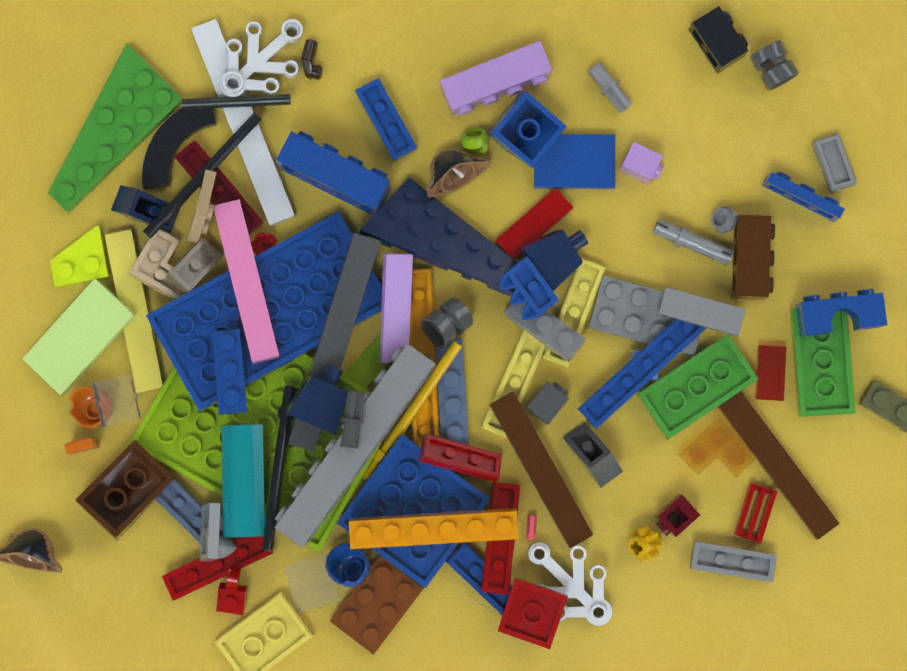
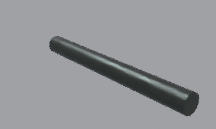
M290 94L182 99L183 110L291 105Z

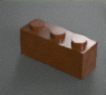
M740 214L737 216L733 238L732 299L765 300L769 297V293H773L774 279L770 277V266L773 267L775 254L774 250H770L771 240L775 238V224L771 223V216Z

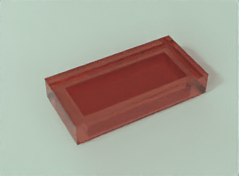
M758 345L756 371L758 380L756 381L755 400L784 401L787 347Z

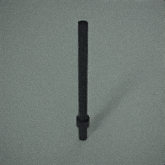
M253 113L166 207L162 206L156 212L157 217L143 230L150 239L165 223L168 225L174 219V213L201 186L205 170L215 171L261 121L257 114Z
M288 385L284 386L282 406L278 407L277 418L280 420L262 550L273 551L275 526L277 524L275 517L279 509L290 422L294 420L293 416L285 412L295 392V387Z

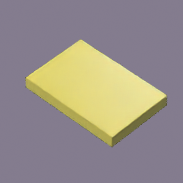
M281 591L214 643L235 671H268L314 635Z

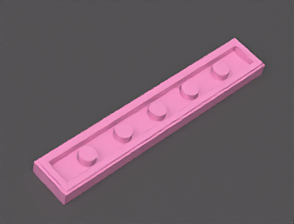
M240 199L214 205V212L252 364L279 358Z

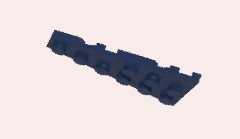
M410 177L359 231L360 235L370 236L382 241V245L390 248L394 246L407 251V253L413 254L414 258L446 271L448 269L462 274L461 277L478 280L485 283L488 288L511 297L515 291V288L500 290L499 284L504 275L503 273L517 262L435 197L428 198L426 190Z

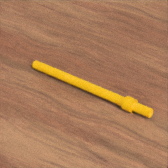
M455 341L451 343L382 447L378 448L372 462L363 475L364 479L368 481L401 434H404L461 350L462 346Z

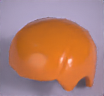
M93 386L80 387L68 398L72 403L70 415L76 419L80 426L88 429L100 427L110 416L111 401L105 391Z

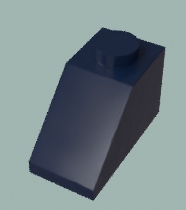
M120 185L111 211L149 225L157 217L156 212L162 206L166 207L169 203L139 189ZM180 208L174 213V219L168 225L165 223L160 230L171 233Z

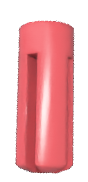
M536 515L527 516L526 539L535 540Z

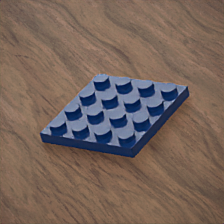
M401 434L340 517L337 524L349 532L350 518L483 510L490 501V498L454 471L420 462L421 447ZM458 543L371 549L426 588Z

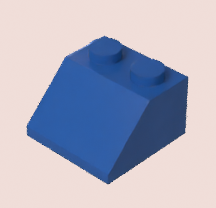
M527 91L518 94L487 132V135L508 153L533 168L567 126Z

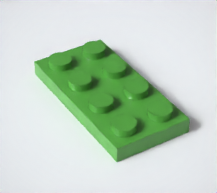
M791 308L799 417L854 414L855 401L847 313L843 311H836L832 317L833 332L800 337L796 308Z
M727 334L639 392L637 396L668 440L757 381L758 377L729 334Z

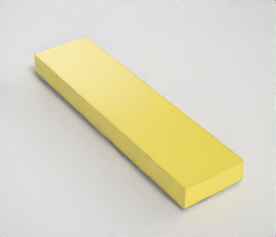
M582 257L583 263L575 271L558 315L560 321L580 335L606 269L605 266ZM546 347L542 359L568 368L570 362H567Z
M524 330L492 402L514 391L520 404L523 401L546 347ZM489 408L481 428L506 439L507 436L493 411Z

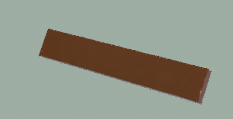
M514 391L489 404L568 548H572L591 537L593 533Z
M742 391L718 407L816 540L840 524Z

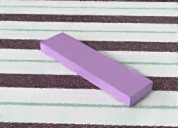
M384 253L380 335L381 363H393L390 359L399 346L405 348L409 344L413 254Z

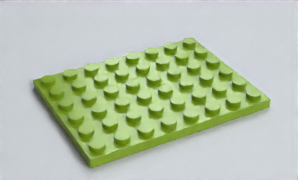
M304 354L246 386L247 413L219 415L218 402L200 412L177 370L173 367L129 444L136 440L158 461L223 497L221 426L263 425L264 510L266 521L280 420L277 418L278 407L282 406L284 386H294L295 395L309 374L313 358ZM343 375L340 376L336 385L348 392L355 391L365 394L368 391L372 394V391ZM346 401L341 418L345 416ZM292 420V421L290 422L289 435H290L291 428H292V425H293L294 420ZM340 420L336 435L321 429L315 451L287 443L278 513L284 506L288 505L290 507L295 499L291 496L299 484H306L311 478V475L308 474L309 470L317 460L323 461L328 453L324 450L334 437L340 438L343 432L341 426L344 421ZM378 448L310 540L308 546L321 552Z

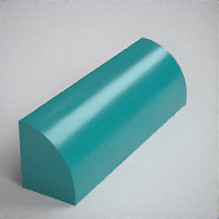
M263 425L221 426L223 537L264 536Z

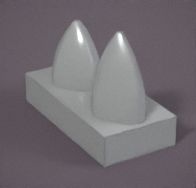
M207 503L202 506L200 561L211 562L224 558L233 553L237 548L229 538L219 534V531H223V507H220V503Z

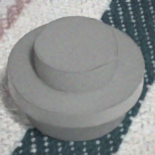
M723 206L717 208L711 215V224L720 233H728L736 225L737 214L731 207Z

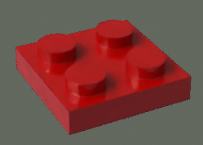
M515 577L498 632L551 649L568 595Z

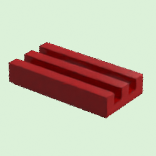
M750 483L733 535L762 543L778 491ZM756 490L759 491L747 532L745 533L742 532ZM765 494H768V499L762 514V518L756 536H754L752 534L758 519V515Z

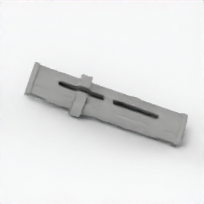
M661 218L658 219L652 234L674 242L676 247H686L725 266L729 264L732 258L731 255L734 253L733 249L726 248L687 231L688 228L685 226L680 228Z

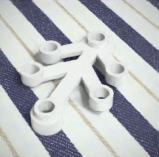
M295 19L286 20L282 24L281 34L259 54V37L262 33V27L258 22H249L245 30L248 37L247 64L240 70L238 56L242 52L241 42L238 39H230L226 43L228 71L219 80V87L224 95L227 97H238L245 90L264 91L266 95H276L279 91V82L275 78H267L265 81L248 79L255 72L283 74L286 78L290 79L297 76L299 66L295 61L289 60L285 63L267 62L287 43H295L301 39L303 27ZM256 27L259 32L251 34L249 28ZM293 29L297 34L291 37L287 34V31ZM236 44L239 49L233 52L229 49V46ZM293 66L296 71L288 73L285 68ZM235 81L238 86L232 89L228 87V83ZM273 83L276 89L270 91L266 88V85Z
M540 541L533 543L528 552L530 560L538 565L543 564L565 587L537 585L566 594L568 598H577L584 605L565 606V614L561 617L560 621H563L566 617H586L591 624L596 626L609 622L612 617V608L610 603L604 599V579L606 578L604 566L596 564L590 569V577L593 580L592 598L584 590V560L587 553L583 546L575 545L570 550V557L573 560L572 578L550 556V548L546 543ZM542 549L545 555L543 558L538 559L534 556V551ZM575 549L583 550L584 554L581 558L578 559L573 556ZM596 568L602 569V570H603V575H602V577H600V578L594 577V576H593V571H594V569H596ZM597 607L604 610L603 615L600 617H596L593 614L594 609Z

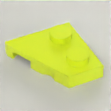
M100 226L91 229L50 260L54 286L56 288L92 282L94 278L98 280L110 278Z

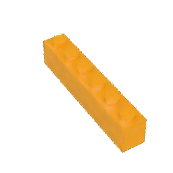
M516 508L350 518L349 520L350 549L519 539Z

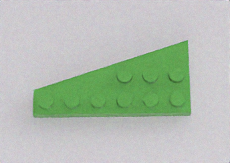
M127 43L48 192L68 213L87 197L182 104V98Z

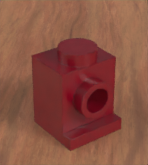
M678 494L655 515L659 520L656 526L665 536L671 533L673 537H677L700 514L682 494ZM672 512L678 513L679 519L677 522L670 520L669 516Z

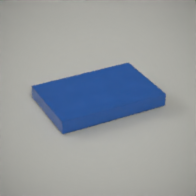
M560 134L534 166V189H615V135Z

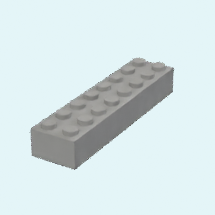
M409 344L405 348L399 346L390 359L393 362L388 371L383 369L375 379L374 383L377 387L372 394L368 391L364 394L361 420L364 423L360 425L358 449L340 447L342 435L339 439L334 437L324 450L328 453L324 460H317L309 470L308 474L311 475L309 481L306 484L300 483L291 496L295 499L290 507L288 505L284 506L275 517V520L278 522L275 529L303 548L308 545L436 367L433 361Z

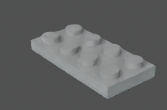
M603 276L589 329L649 344L675 319L658 314L664 291ZM699 336L680 353L694 356Z

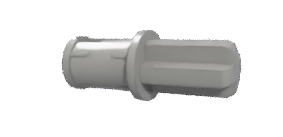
M602 62L589 70L588 74L591 75L602 90L601 94L608 97L618 112L622 113L632 105V102L619 87V81L613 79Z

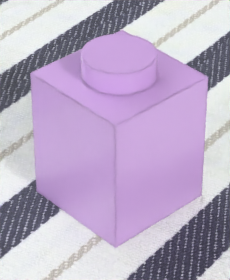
M633 142L619 171L649 184L652 178L658 179L664 167L663 164H660L663 155Z

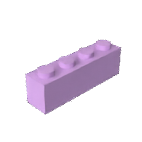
M538 41L440 80V88L451 115L458 114L459 116H464L473 112V107L481 104L489 106L498 102V97L506 94L511 97L523 92V87L531 84L536 87L546 83L548 77H551L552 68L541 42Z

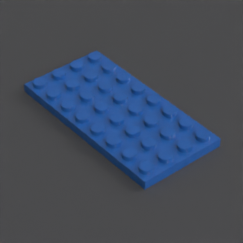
M339 211L254 257L279 358L252 364L229 271L146 315L200 412L218 402L212 340L213 331L240 329L245 387L317 348L352 238V234ZM371 270L354 327L380 313L382 310V285L373 270Z

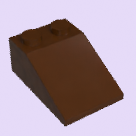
M134 440L75 501L105 531L118 541L175 477Z

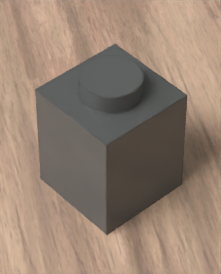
M547 382L526 409L544 424L548 425L569 400L565 396L567 391L556 382L552 385Z

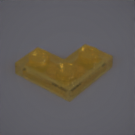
M721 418L713 422L678 454L696 475H699L718 457L729 471L737 477L757 459Z

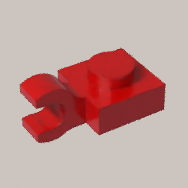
M230 567L226 583L220 582L217 595V612L244 615L247 586L239 585L241 568Z

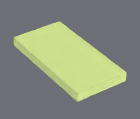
M94 278L22 359L60 396H64L136 315L98 279Z

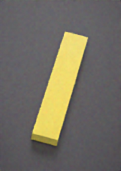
M129 229L106 234L105 240L117 298L136 315L124 328L136 393L161 389L164 382L153 328L146 317L149 314L144 283L128 275L138 258L133 230Z

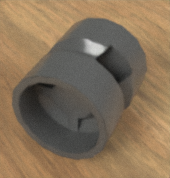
M781 40L765 46L750 57L756 70L763 72L761 79L768 91L785 84L799 74L793 61L787 60L788 52Z
M456 298L448 299L440 305V311L434 310L421 321L425 335L439 348H444L456 338V335H461L473 325L470 311Z

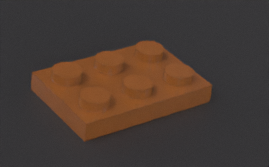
M380 555L371 566L364 582L355 587L330 622L374 655L424 588Z

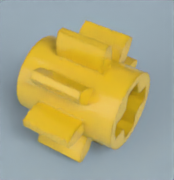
M648 525L630 532L633 538L628 541V548L634 557L640 558L641 562L660 555L657 549L662 546V540L658 532L650 530Z

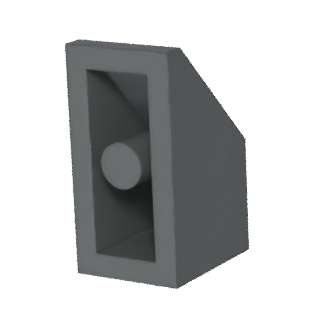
M585 422L563 438L601 488L623 472L611 451Z

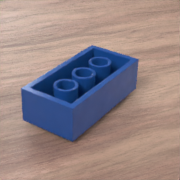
M291 131L276 159L282 171L372 216L383 206L391 191L390 180L386 178V173L377 168H373L371 171L362 166L363 162L353 156L348 155L347 159L337 154L339 150L329 144L324 143L323 146L313 142L314 138L305 132L299 131L296 134Z

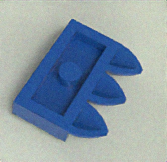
M528 256L523 257L504 272L500 280V290L515 288L510 300L511 305L526 303L521 316L522 320H532L539 317L559 301Z

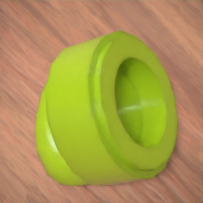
M482 128L465 130L461 134L463 148L468 149L472 155L484 154L488 150L487 131Z

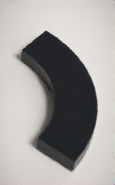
M181 108L159 127L144 157L142 169V185L144 190L171 186V169L177 150L186 139H189L195 133L205 128L216 126L214 108L183 110Z

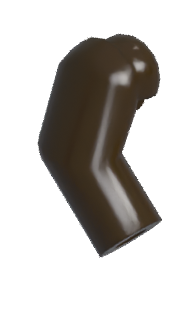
M307 39L301 55L304 74L310 80L312 78L320 80L323 68L320 65H314L318 43L315 40Z

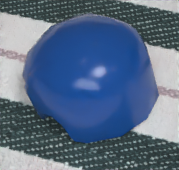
M343 543L332 548L326 557L325 568L331 579L338 585L354 587L363 583L368 576L370 561L362 549H350V544Z

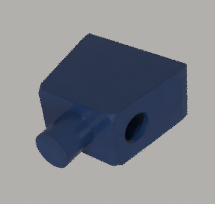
M555 230L518 248L524 257L528 256L552 291H554L583 263L577 251L587 245L588 240L580 230L570 237L563 230Z
M328 364L322 378L309 374L287 405L285 412L290 416L336 435L348 393L345 389L336 386L343 370Z

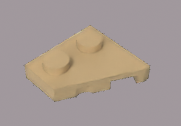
M205 170L202 187L192 217L188 241L198 243L201 233H207L209 221H211L214 205L209 204L216 176L214 171Z

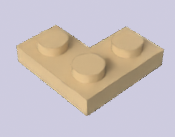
M159 230L151 239H148L128 275L172 300L179 298L182 291L166 277L175 268L167 262L179 240Z

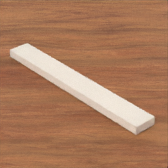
M214 19L191 28L218 97H227L220 90L219 80L228 71V54L226 52V42L217 20ZM235 81L228 83V87L232 89L238 86ZM244 91L243 94L240 96H247V94ZM252 107L223 108L233 134L254 113ZM257 124L238 145V148L271 227L295 217V214L259 124Z

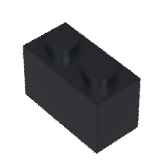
M720 6L692 22L688 29L717 74L745 57L749 51L745 37L741 33L738 34L732 26L733 20L727 11L723 12Z

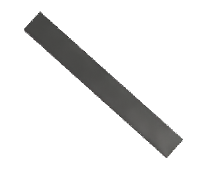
M357 233L352 234L309 374L322 378L328 364L338 369L341 368L380 241ZM295 418L288 438V444L315 451L321 429Z

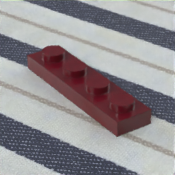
M196 140L192 141L174 156L191 178L211 159ZM217 167L214 171L216 176L210 200L214 205L240 199L250 236L264 224V221Z

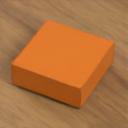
M93 437L65 444L66 454H76L99 448L98 440Z

